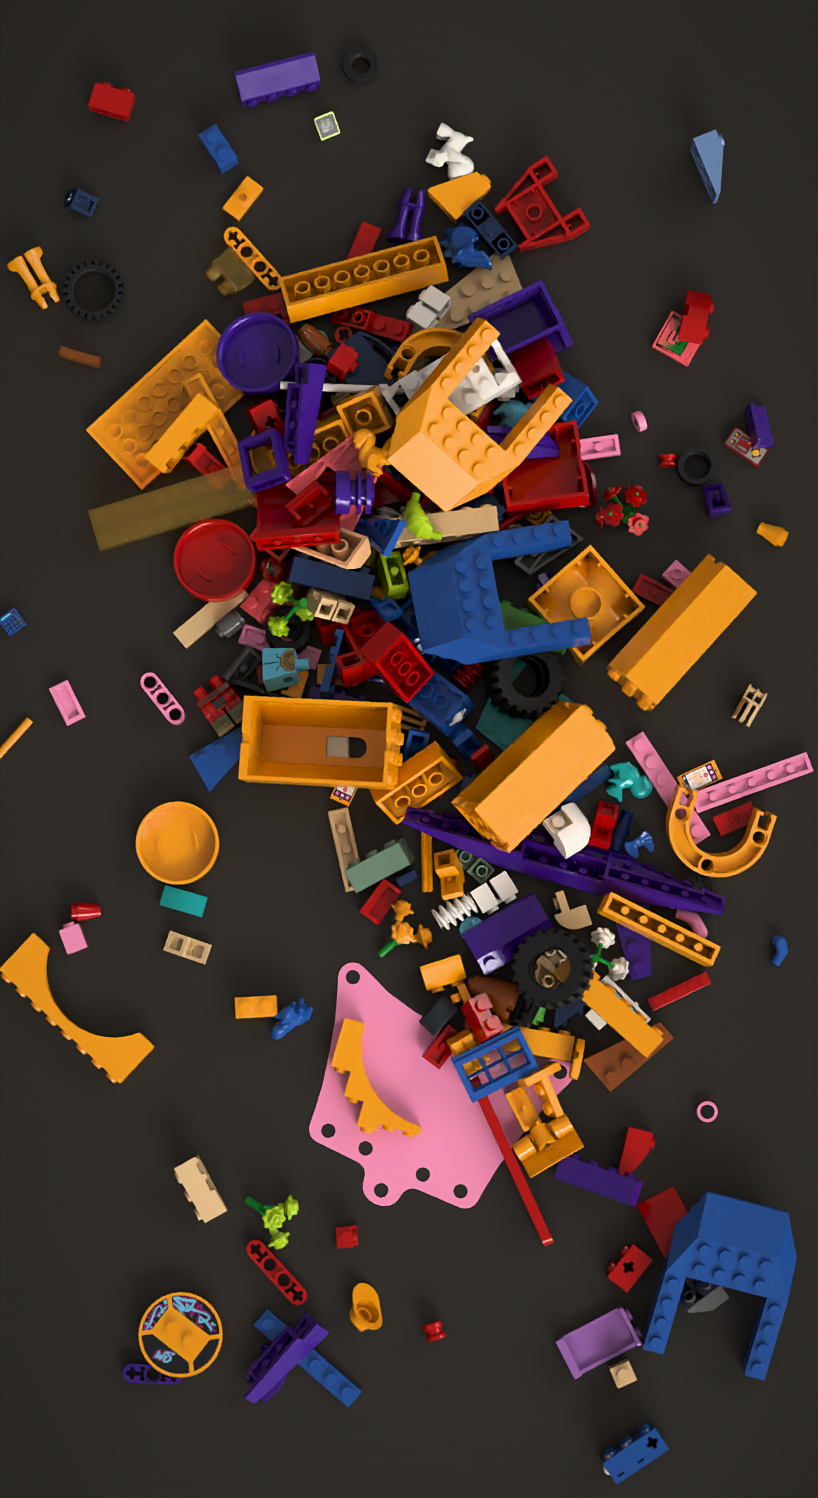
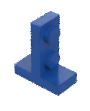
M462 722L447 737L465 761L481 748L469 728L467 729Z

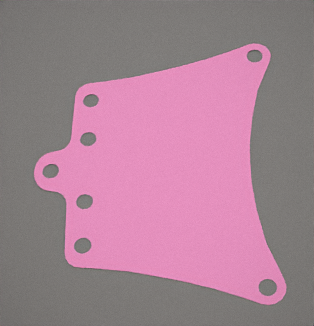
M354 962L347 963L341 968L338 975L333 1035L323 1085L309 1126L311 1137L316 1142L357 1161L363 1166L365 1171L363 1191L365 1196L374 1204L381 1206L392 1205L400 1198L404 1191L414 1188L461 1208L474 1206L498 1166L504 1160V1157L478 1100L472 1103L452 1063L451 1058L454 1055L451 1053L440 1069L422 1057L423 1053L442 1030V1027L435 1035H432L419 1022L423 1016L387 992L363 966ZM356 970L360 974L358 983L350 984L347 982L346 974L348 971ZM345 1018L365 1023L362 1036V1058L365 1072L372 1088L380 1100L392 1112L408 1122L421 1126L419 1135L415 1134L414 1138L402 1135L403 1131L399 1129L391 1132L382 1129V1124H379L377 1132L372 1131V1134L360 1131L357 1123L363 1101L355 1104L347 1101V1097L344 1096L350 1071L342 1074L334 1071L335 1067L331 1066ZM496 1049L487 1053L490 1058L487 1062L488 1065L502 1058ZM504 1051V1053H505L506 1056L509 1055V1054H511V1053H513V1052ZM518 1054L508 1059L512 1069L528 1062L524 1054ZM534 1056L538 1067L549 1061L559 1062L560 1065L566 1067L567 1075L563 1079H557L553 1074L548 1076L557 1096L572 1081L569 1077L572 1063ZM504 1062L488 1069L493 1079L509 1072ZM485 1072L478 1075L482 1085L489 1082ZM517 1081L487 1095L511 1149V1144L518 1141L524 1131L504 1094L519 1087ZM535 1084L524 1087L539 1115L543 1110V1103L540 1096L534 1090ZM328 1123L332 1124L336 1130L331 1138H326L321 1133L323 1125ZM363 1141H368L373 1146L371 1154L366 1156L360 1154L358 1149ZM422 1167L427 1168L430 1172V1177L425 1182H421L416 1178V1171ZM378 1183L387 1185L388 1194L385 1197L375 1195L374 1187ZM458 1184L465 1185L468 1190L466 1197L461 1199L457 1198L453 1192L454 1187Z

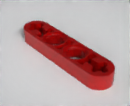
M251 1240L246 1247L249 1257L292 1304H303L307 1299L305 1288L261 1240ZM251 1244H260L259 1250L262 1254L267 1251L268 1255L263 1257L261 1262L257 1260L260 1258L258 1253H251ZM271 1258L276 1262L273 1270L265 1269L264 1261ZM287 1274L290 1278L289 1284L286 1286L280 1285L278 1283L279 1275ZM293 1282L296 1283V1286L293 1288L297 1292L300 1290L303 1292V1299L301 1301L293 1299L294 1293L291 1290L289 1293L285 1291L290 1288Z

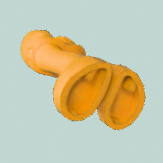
M38 246L24 253V256L39 278L40 286L36 283L22 256L12 260L7 264V267L11 272H18L31 293L32 300H35L42 309H46L48 306L44 297L41 296L42 294L49 291V295L55 303L60 298L56 290L57 285L51 281L41 263L40 258L43 252L41 247Z

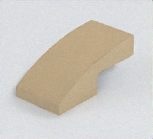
M170 931L163 950L206 964L212 945Z

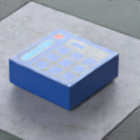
M15 608L0 617V623L10 637L27 625Z

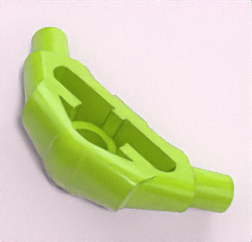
M413 492L403 513L404 519L407 522V529L417 538L441 540L443 532L434 530V527L429 522V518L418 503L420 494Z

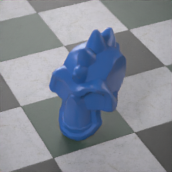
M460 221L456 228L445 229L447 238L439 241V245L446 248L442 253L443 257L451 258L452 263L457 262L458 269L462 267H477L492 270V263L488 255L484 251H478L479 245H477L479 234L475 229L466 226L462 221Z

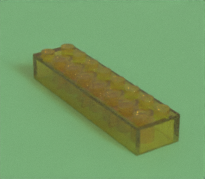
M238 464L89 510L88 513L99 550L107 551L257 505V493H253L245 486L242 465Z

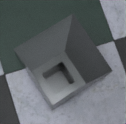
M686 1277L679 1301L688 1313L713 1311L729 1299V1296L720 1285Z

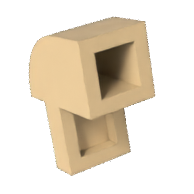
M564 891L554 893L555 898H552L555 909H560L561 913L553 917L560 926L569 930H576L592 925L586 905L570 910Z

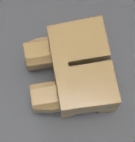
M310 588L306 596L308 600L306 607L315 617L348 624L355 605L345 601V596L317 588Z

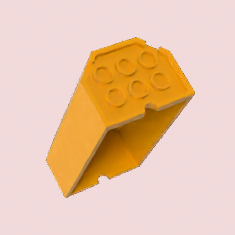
M710 554L702 560L606 667L608 670L607 675L622 686L621 690L628 697H635L638 700L636 704L644 711L648 709L651 712L757 594L754 589L722 562L716 564L714 562L716 559Z
M244 696L243 739L240 748L238 779L255 783L394 790L395 785L398 783L399 766H402L403 755L400 754V745L404 744V733H401L402 711L393 703ZM328 736L361 738L365 741L367 750L360 758L326 756Z
M558 700L556 704L552 705L550 710L543 712L451 803L480 835L488 840H492L490 843L496 849L510 853L616 748L613 740L605 731L606 726L600 720H595L592 716L593 711L586 704L582 705L573 702L569 704L567 701Z

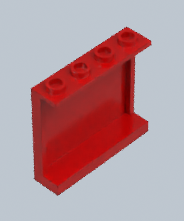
M324 471L317 478V481L329 492V496L334 501L335 472ZM299 474L291 475V480ZM289 481L257 492V532H255V541L258 551L341 543L340 514H335L334 504L308 527L301 528L289 517L284 507L297 496V494L285 486Z

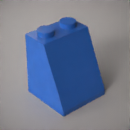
M562 370L565 381L556 386L573 401L556 422L576 420L579 429L599 402L587 385ZM541 394L530 399V402L534 403Z

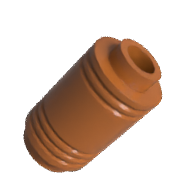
M305 324L296 335L298 341L316 357L326 359V355L333 351L331 348L333 344L312 325Z

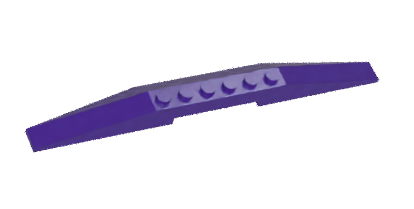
M407 807L403 824L499 867L601 896L612 892L633 903L720 915L724 913L727 898L703 887L701 891L693 889L691 887L693 883L686 880L681 882L672 878L671 873L665 872L663 874L654 870V866L646 862L644 865L634 861V857L587 844L582 850L565 859L554 845V839L550 833L535 828L510 853L496 849L490 843L491 839L488 840L480 835L465 818L455 817L453 813L444 812L441 815L434 814V810Z

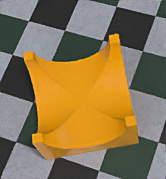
M591 545L528 598L526 603L529 609L537 613L547 624L584 617L588 618L591 633L590 645L568 648L579 666L586 662L593 653L620 629L640 615L645 608L641 601Z

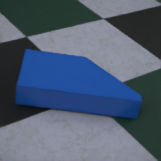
M370 596V599L366 601L384 623L403 616V610L392 598L376 599Z

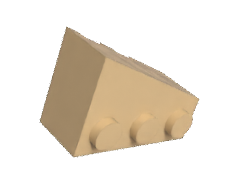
M199 1155L174 1168L176 1179L186 1189L184 1193L188 1201H193L196 1207L194 1212L199 1221L203 1219L206 1223L228 1210Z

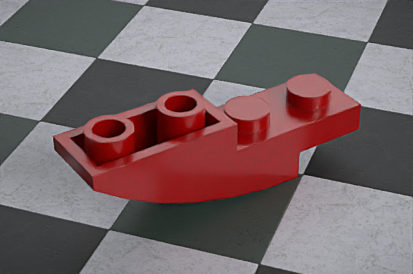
M358 307L335 311L330 322L339 326H347L353 331L364 332L389 342L403 343L409 338L413 328V324L410 322L378 315L370 310Z

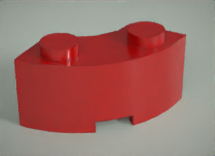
M687 290L678 340L702 345L703 339H708L710 327L706 325L708 315L712 314L715 303L711 301V294Z

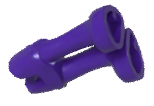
M407 186L405 188L402 198L398 202L400 208L395 227L388 231L386 235L388 242L393 244H402L404 242L409 211L413 213L406 244L424 239L420 234V223L423 210L427 206L425 204V190L419 189L416 199L417 204L409 203L412 187Z

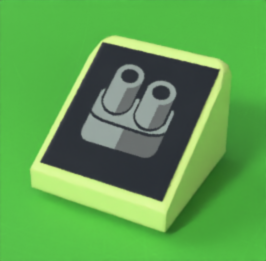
M333 112L314 118V124L321 141L340 134Z

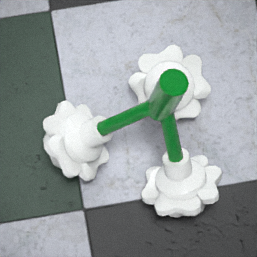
M598 927L596 931L591 933V941L598 947L597 953L590 956L594 963L592 970L595 971L597 962H601L608 966V976L613 981L623 980L629 972V962L623 957L619 959L614 958L612 962L602 958V948L608 949L610 945L615 944V934L611 933L608 928Z

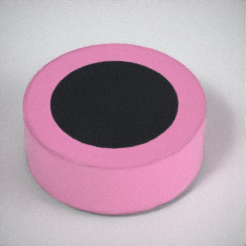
M704 1101L698 1105L696 1113L700 1120L711 1122L717 1117L718 1109L714 1103Z

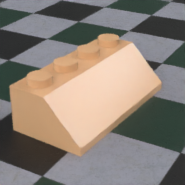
M340 527L341 543L292 548L345 569L361 568L371 554L368 537Z

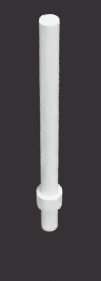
M280 381V390H287L288 383L296 382ZM324 383L322 391L359 393L375 385ZM379 384L378 386L381 394L390 387L388 384ZM398 388L395 395H404L403 388Z

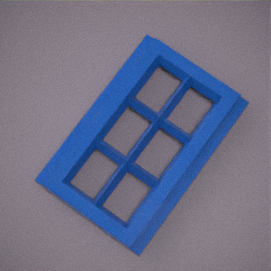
M518 1025L451 1058L472 1103L539 1070L536 1060ZM517 1039L521 1049L506 1056L501 1046ZM497 1048L502 1058L486 1066L482 1056ZM523 1052L528 1062L512 1069L508 1059ZM478 1058L482 1068L467 1075L463 1065ZM504 1062L509 1072L493 1079L488 1069ZM485 1072L489 1082L474 1089L469 1079Z

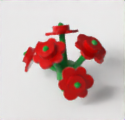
M612 485L608 487L602 495V500L605 501L606 499L613 498L616 504H608V508H605L603 512L602 505H600V511H596V516H594L596 524H600V529H603V519H605L606 524H611L612 526H617L621 519L623 523L628 525L629 532L634 533L636 536L642 535L643 531L648 529L649 517L638 512L635 514L634 510L635 507L646 504V492L639 485L626 487L624 493L625 501L630 504L629 507H623L616 496L622 486L615 487Z

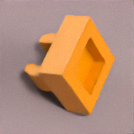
M465 983L457 986L459 992L450 996L453 1004L461 1000L465 1003L471 999Z

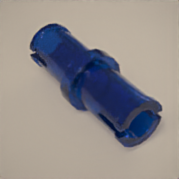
M621 810L617 826L613 828L614 834L610 843V850L621 853L624 840L629 835L628 829L634 813Z

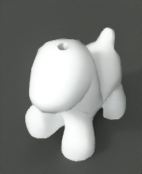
M441 123L436 139L447 142L440 150L431 149L425 162L436 167H442L444 162L447 163L450 180L473 173V161L461 154L462 149L468 142L473 141V138L465 136L460 132H455L448 125Z

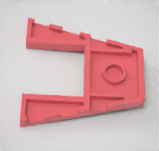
M354 434L289 481L285 486L298 495L315 479L317 480L327 466L334 472L349 471L351 480H355L357 471H361V480H365V472L362 471L358 459L359 449L355 448L353 442ZM372 475V479L375 485L378 477ZM351 505L349 514H342L340 516V527L354 531L361 516V513H356L355 505ZM361 505V513L365 505Z

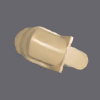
M749 684L732 718L735 719L743 704L746 703L747 706L739 718V722L743 723L751 707H754L755 709L746 723V726L750 727L768 694H763L759 688L756 690ZM748 692L753 694L752 699L746 697ZM756 697L761 699L759 704L754 702Z

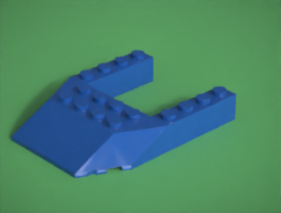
M568 520L486 533L447 546L410 571L408 578L422 652L431 655L435 654L441 658H449L469 665L590 645L591 633L587 617L505 631L492 566L493 560L571 548L572 538Z
M706 1191L698 1203L689 1209V1212L683 1219H680L675 1224L642 1338L643 1350L664 1354L686 1277L762 1296L742 1369L745 1376L765 1380L788 1303L797 1259L788 1212Z

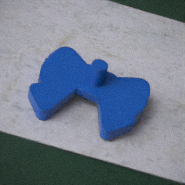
M642 830L640 835L632 841L624 842L626 851L636 859L639 858L638 848L644 845L650 852H653L655 846L652 837L646 830Z

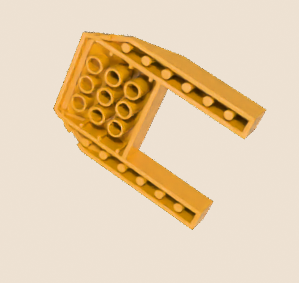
M478 317L397 414L396 427L390 440L391 446L387 451L385 459L444 512L487 493L519 466L573 401L559 387L549 384L499 445L494 442L447 399L500 335L486 320Z

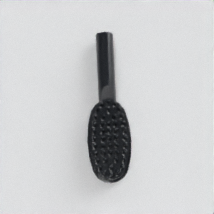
M233 676L229 682V685L260 696L294 698L275 691L267 692L264 685L261 687V683L258 686V682L255 684L253 681L251 684V680L248 683V679L244 680L242 678L241 681V677L238 680V676L236 678Z

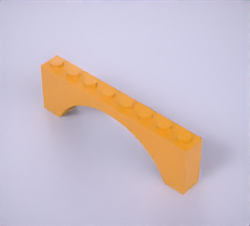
M33 933L0 968L2 974L0 976L9 984L12 981L17 986L15 990L23 998L28 996L32 1000L30 1004L38 1012L43 1010L48 1015L46 1017L48 1022L53 1026L57 1024L63 1029L61 1034L69 1041L72 1038L77 1043L75 1047L84 1055L88 1053L93 1058L91 1062L97 1068L103 1067L108 1072L106 1076L113 1083H116V1081L122 1083L155 1046L141 1032L125 1037H104L83 1030L70 1021L57 1006L49 988L47 959L50 947L36 933Z

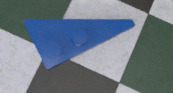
M359 518L355 529L361 535L368 537L369 542L383 556L389 557L407 522L401 519Z

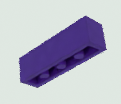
M574 1153L559 1161L554 1176L555 1179L619 1202L636 1206L643 1182L637 1180L638 1176L627 1172L623 1176L618 1174L619 1169L607 1166L606 1169L599 1167V1162L588 1159V1162L581 1161L582 1156Z

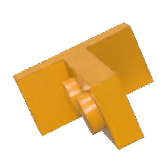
M549 1061L539 1066V1070L517 1080L520 1087H529L535 1084L534 1090L541 1098L544 1113L548 1117L554 1118L564 1114L548 1077L562 1069L559 1062Z

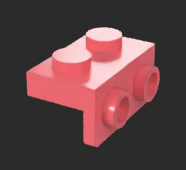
M264 578L240 605L245 612L256 619L262 626H266L269 618L283 606L272 602L273 597H271V593L276 584Z

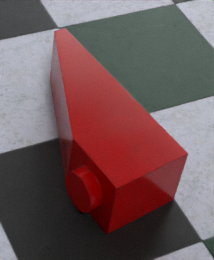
M627 1126L617 1168L619 1169L618 1174L625 1176L626 1172L632 1174L647 1156L649 1149L653 1150L656 1138L652 1137V1132Z

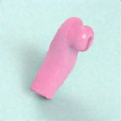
M677 909L675 918L687 923L694 934L705 939L708 931L700 916L693 911Z

